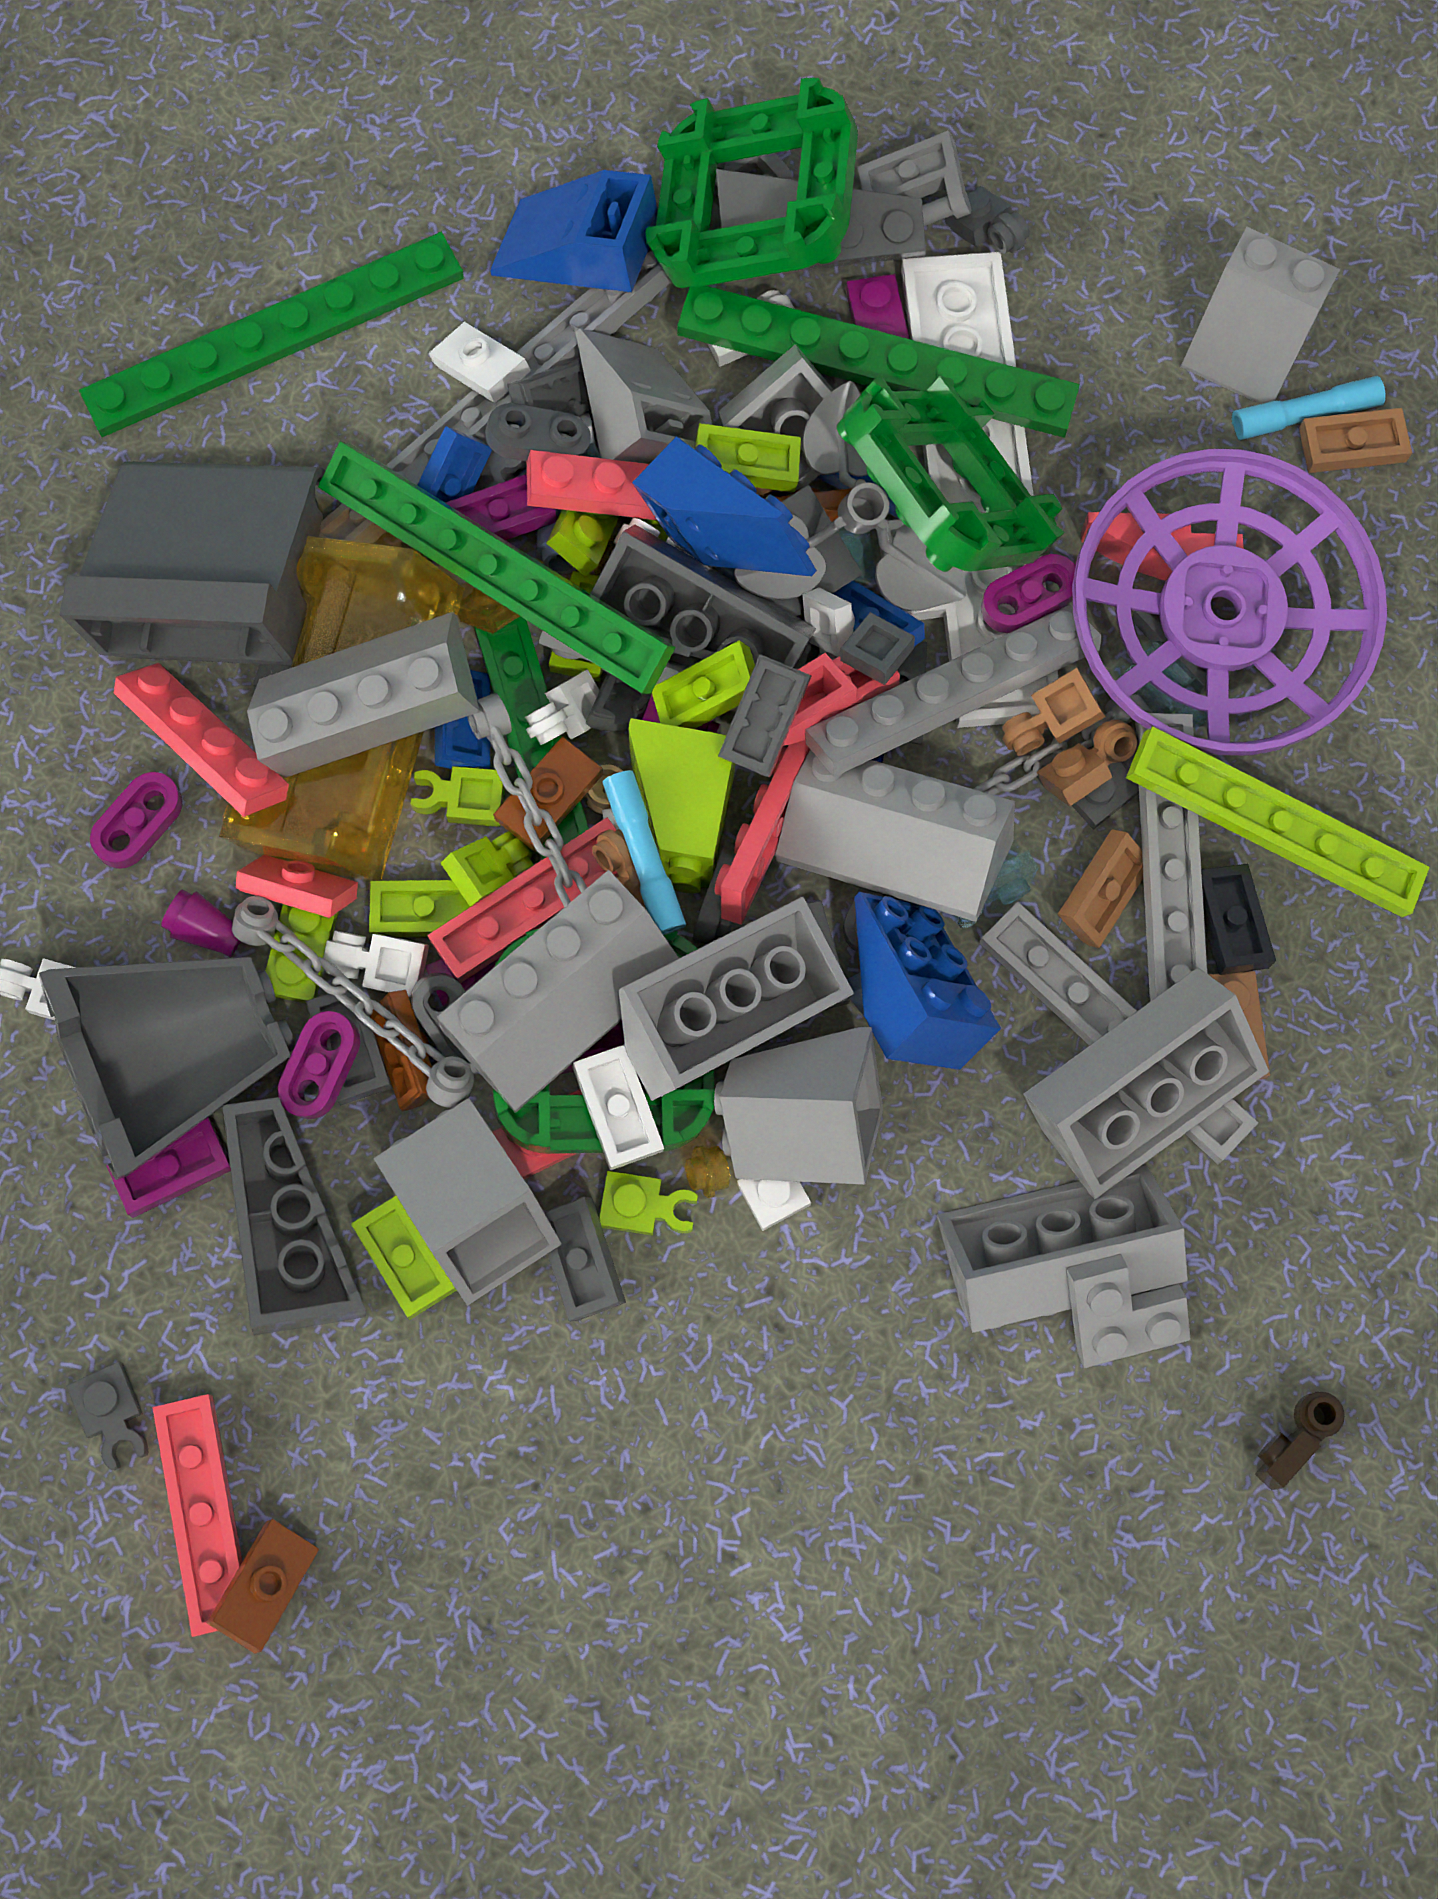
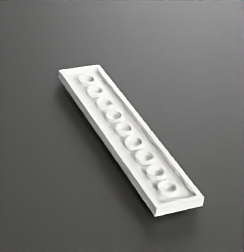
M990 252L902 260L901 274L909 339L1016 367L1001 253ZM991 419L982 429L1030 495L1033 496L1025 428ZM942 444L923 445L926 472L931 476V479L949 503L972 501L980 513H986L980 503L981 497L972 484L956 472L952 465L953 458ZM1024 565L974 572L962 570L966 584V596L960 601L945 604L944 625L949 661L1008 634L998 632L987 625L982 617L981 603L987 587L993 581ZM1009 604L998 606L999 610L1004 614L1010 615L1015 613V609ZM1055 671L957 718V728L1005 724L1009 719L1024 712H1029L1032 717L1036 716L1041 712L1031 695L1057 680L1058 672Z

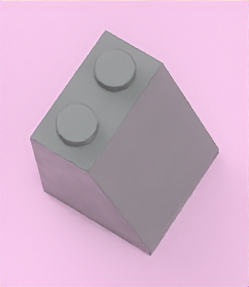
M1246 227L1222 273L1181 364V368L1258 404L1275 401L1340 269Z
M858 1027L731 1059L724 1082L716 1084L714 1107L716 1114L723 1115L724 1118L723 1152L725 1156H731L735 1179L865 1185L883 1113L872 1027Z
M467 1098L453 1108L446 1109L436 1119L408 1137L397 1140L389 1149L373 1158L430 1251L467 1306L562 1245L531 1189L470 1098Z

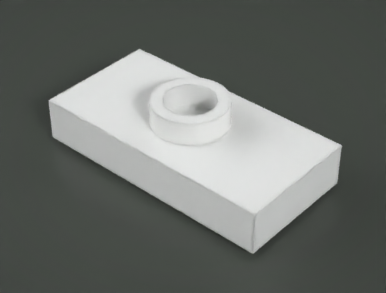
M463 322L429 352L433 363L441 370L493 403H496L509 391L507 384L523 379L531 371L524 357L466 322Z

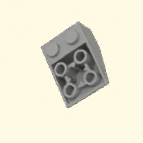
M579 328L576 331V337L601 458L650 464L676 436L695 449L699 423L713 425L710 411L657 348Z

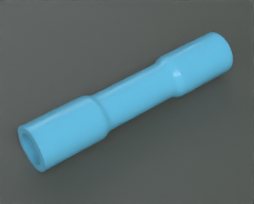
M1373 376L1337 385L1323 392L1286 401L1275 400L1234 410L1232 413V424L1238 439L1243 440L1280 431L1287 426L1302 423L1305 418L1349 414L1382 406L1385 403V388L1381 378Z
M632 770L623 771L605 778L602 783L616 824L624 835L640 882V893L647 912L663 935L685 927L686 922L670 878L665 873L648 824V812L634 772Z

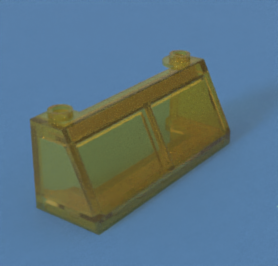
M308 536L303 554L297 564V577L303 591L311 597V601L291 668L451 612L457 615L465 588L415 549ZM424 731L286 778L282 777L289 784L286 800L245 817L232 805L228 804L223 814V825L219 837L254 853L265 854L285 861H305L311 863L316 869L367 882L382 881Z

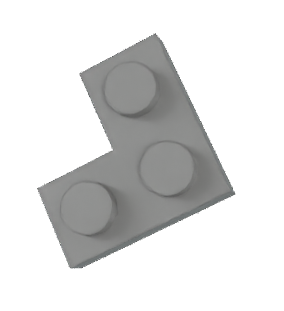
M1121 1254L1067 1268L1076 1349L1084 1368L1191 1340L1187 1297L1179 1284L1131 1296L1128 1266Z

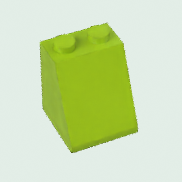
M630 718L628 730L631 765L648 812V824L665 873L670 878L674 890L684 893H699L701 887L709 888L717 866L735 774V763L718 756L726 735Z

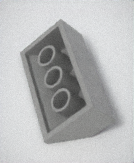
M454 612L261 678L258 681L247 710L258 761L284 778L480 712L457 615Z
M810 750L792 785L775 857L777 862L976 922L1013 843L1015 801L873 760H869L833 777Z
M608 870L439 1014L437 1019L443 1033L516 1113L622 1020L619 998L620 988L679 958L647 910Z
M802 896L620 988L619 998L625 1051L651 1101L848 998L854 992Z
M1196 968L1023 1095L1043 1133L1087 1191L1096 1199L1266 1075L1269 1069L1236 995L1200 968Z
M1147 1165L1137 1168L1096 1199L1078 1181L937 1215L959 1303L972 1333L1070 1310L1071 1301L1067 1268L1118 1254L1122 1255L1128 1266L1131 1295L1188 1281L1184 1227Z

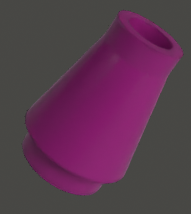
M183 889L180 890L169 905L161 922V927L171 932L170 938L220 952L230 958L241 943L232 932L233 921L198 891L190 894Z

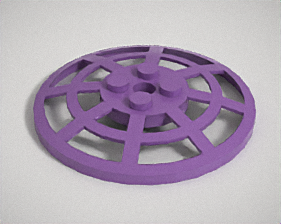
M1206 449L1182 453L1155 463L1129 479L1106 502L1088 529L1077 556L1072 584L1073 617L1080 646L1093 674L1110 698L1133 720L1145 728L1149 729L1153 726L1203 752L1216 755L1250 756L1281 750L1308 739L1332 723L1358 697L1372 675L1383 646L1387 621L1386 586L1379 559L1365 529L1349 507L1324 483L1299 467L1269 455L1241 449ZM1203 472H1223L1219 503L1190 506L1160 519L1144 495L1145 492L1154 486L1180 476ZM1244 476L1261 478L1287 489L1311 505L1320 516L1296 535L1287 526L1273 517L1252 508L1240 506ZM1127 507L1144 534L1137 540L1127 555L1118 576L1117 585L1089 578L1091 562L1101 538L1115 517ZM1217 521L1214 546L1197 550L1188 556L1171 535L1175 530L1191 524ZM1238 524L1262 532L1276 541L1282 548L1268 560L1264 561L1256 554L1236 547ZM1334 531L1345 544L1356 567L1363 593L1364 609H1331V598L1326 578L1311 550ZM1153 547L1172 570L1161 593L1133 588L1138 568ZM1294 564L1299 566L1309 586L1313 609L1288 607L1285 589L1279 577ZM1224 597L1230 600L1235 607V618L1231 620L1218 618L1211 609V599ZM1087 600L1115 607L1116 621L1121 640L1129 657L1136 665L1116 681L1103 665L1093 643L1087 617ZM1131 610L1158 614L1160 616L1162 629L1168 641L1149 656L1143 650L1135 633ZM1284 629L1312 630L1305 655L1296 669L1291 672L1270 650L1278 642ZM1330 631H1363L1360 650L1351 673L1336 696L1329 703H1326L1304 682L1311 676L1322 659L1329 640ZM1180 657H1184L1192 664L1207 669L1206 696L1181 687L1167 678L1162 672ZM1253 664L1274 685L1273 688L1254 696L1228 699L1229 671L1240 670ZM1150 682L1159 691L1176 702L1207 712L1208 739L1194 737L1165 725L1142 710L1130 696ZM1287 697L1310 717V719L1298 727L1273 737L1248 742H1230L1229 714L1258 711L1274 705Z

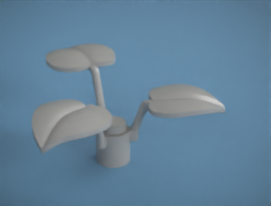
M852 381L842 384L829 393L811 414L803 432L802 447L805 459L814 472L821 475H831L839 472L840 482L852 490L841 500L838 507V518L809 538L805 523L797 516L792 514L793 518L789 522L790 526L795 528L809 543L810 548L806 553L817 571L811 577L735 569L734 577L736 582L747 591L768 599H792L802 596V594L811 591L821 581L826 571L825 560L814 546L843 527L854 534H864L874 528L877 530L880 548L887 553L877 563L875 578L881 594L888 602L903 610L922 611L962 600L966 596V584L962 570L953 567L950 571L943 572L937 569L926 556L925 550L927 546L919 539L913 529L905 524L895 532L891 544L887 536L889 522L884 519L889 511V499L886 492L874 483H866L863 479L856 480L849 476L851 474L862 477L868 474L863 459L852 445L842 439L836 429V425L843 418L845 411L861 395Z

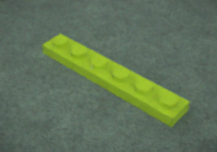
M1153 726L1144 732L1126 779L1400 917L1413 914L1429 871V866Z

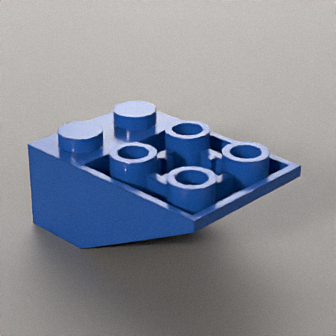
M602 170L520 199L490 269L491 276L632 293L650 247L646 240V228L656 226L658 208L651 175Z
M676 436L632 482L670 540L703 565L811 577L817 571L806 553L810 548L809 543L789 524L793 516L788 508L773 495H768L766 499H763L756 494L757 490L754 485L738 470L733 469L728 474L721 469L722 465L719 460L703 445L699 444L694 449Z
M858 892L854 899L864 1017L869 1027H872V1032L886 1059L960 1070L1001 1029L990 1010L991 1002L989 998L975 984L967 970L968 963L966 958L954 947L943 928L945 925L944 920L935 909L896 900L889 896L882 897Z

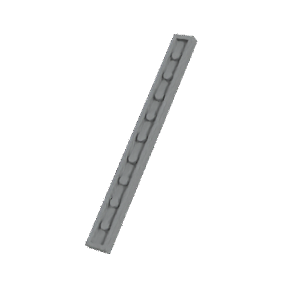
M650 247L632 293L598 288L588 289L516 352L525 358L531 370L524 378L580 359L576 331L579 328L610 336L672 282ZM472 390L386 466L417 485L445 426L486 443L485 433L489 416L496 407L512 403L509 391L496 403H493ZM342 503L321 522L317 550L344 569L380 538L386 530Z

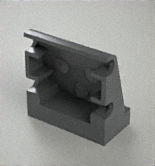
M123 462L116 476L79 576L67 575L59 615L100 655L140 659L297 666L307 610V603L300 592V574H313L323 516L316 505L315 486L319 485L325 470L322 467Z

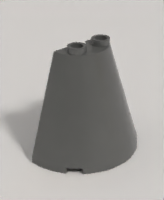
M251 957L49 969L39 973L49 1014L51 1017L55 1016L57 1039L69 1074L103 1157L108 1155L111 1163L108 1164V1167L116 1180L133 1173L223 1107L222 1105H226L289 1059L291 1056L290 1051H293L295 1047L294 1038L286 1020L275 1021L269 1010L268 1003L276 1001L269 976L266 971L257 973Z

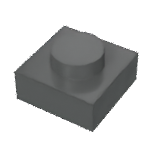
M870 612L840 648V661L885 685L913 651L915 636Z

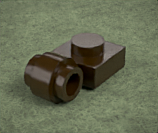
M1314 1392L1303 1396L1297 1402L1294 1409V1420L1298 1429L1288 1437L1279 1432L1258 1454V1457L1264 1464L1255 1475L1270 1490L1284 1488L1321 1447L1319 1443L1325 1437L1333 1436L1341 1429L1345 1414L1340 1401L1330 1393ZM1316 1406L1324 1413L1323 1424L1318 1423L1314 1418V1408Z

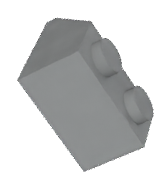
M795 344L718 412L724 427L801 437L799 479L795 491L803 489L820 475L810 468L805 459L802 447L803 432L815 408L833 389ZM780 491L783 494V496H788L793 493Z

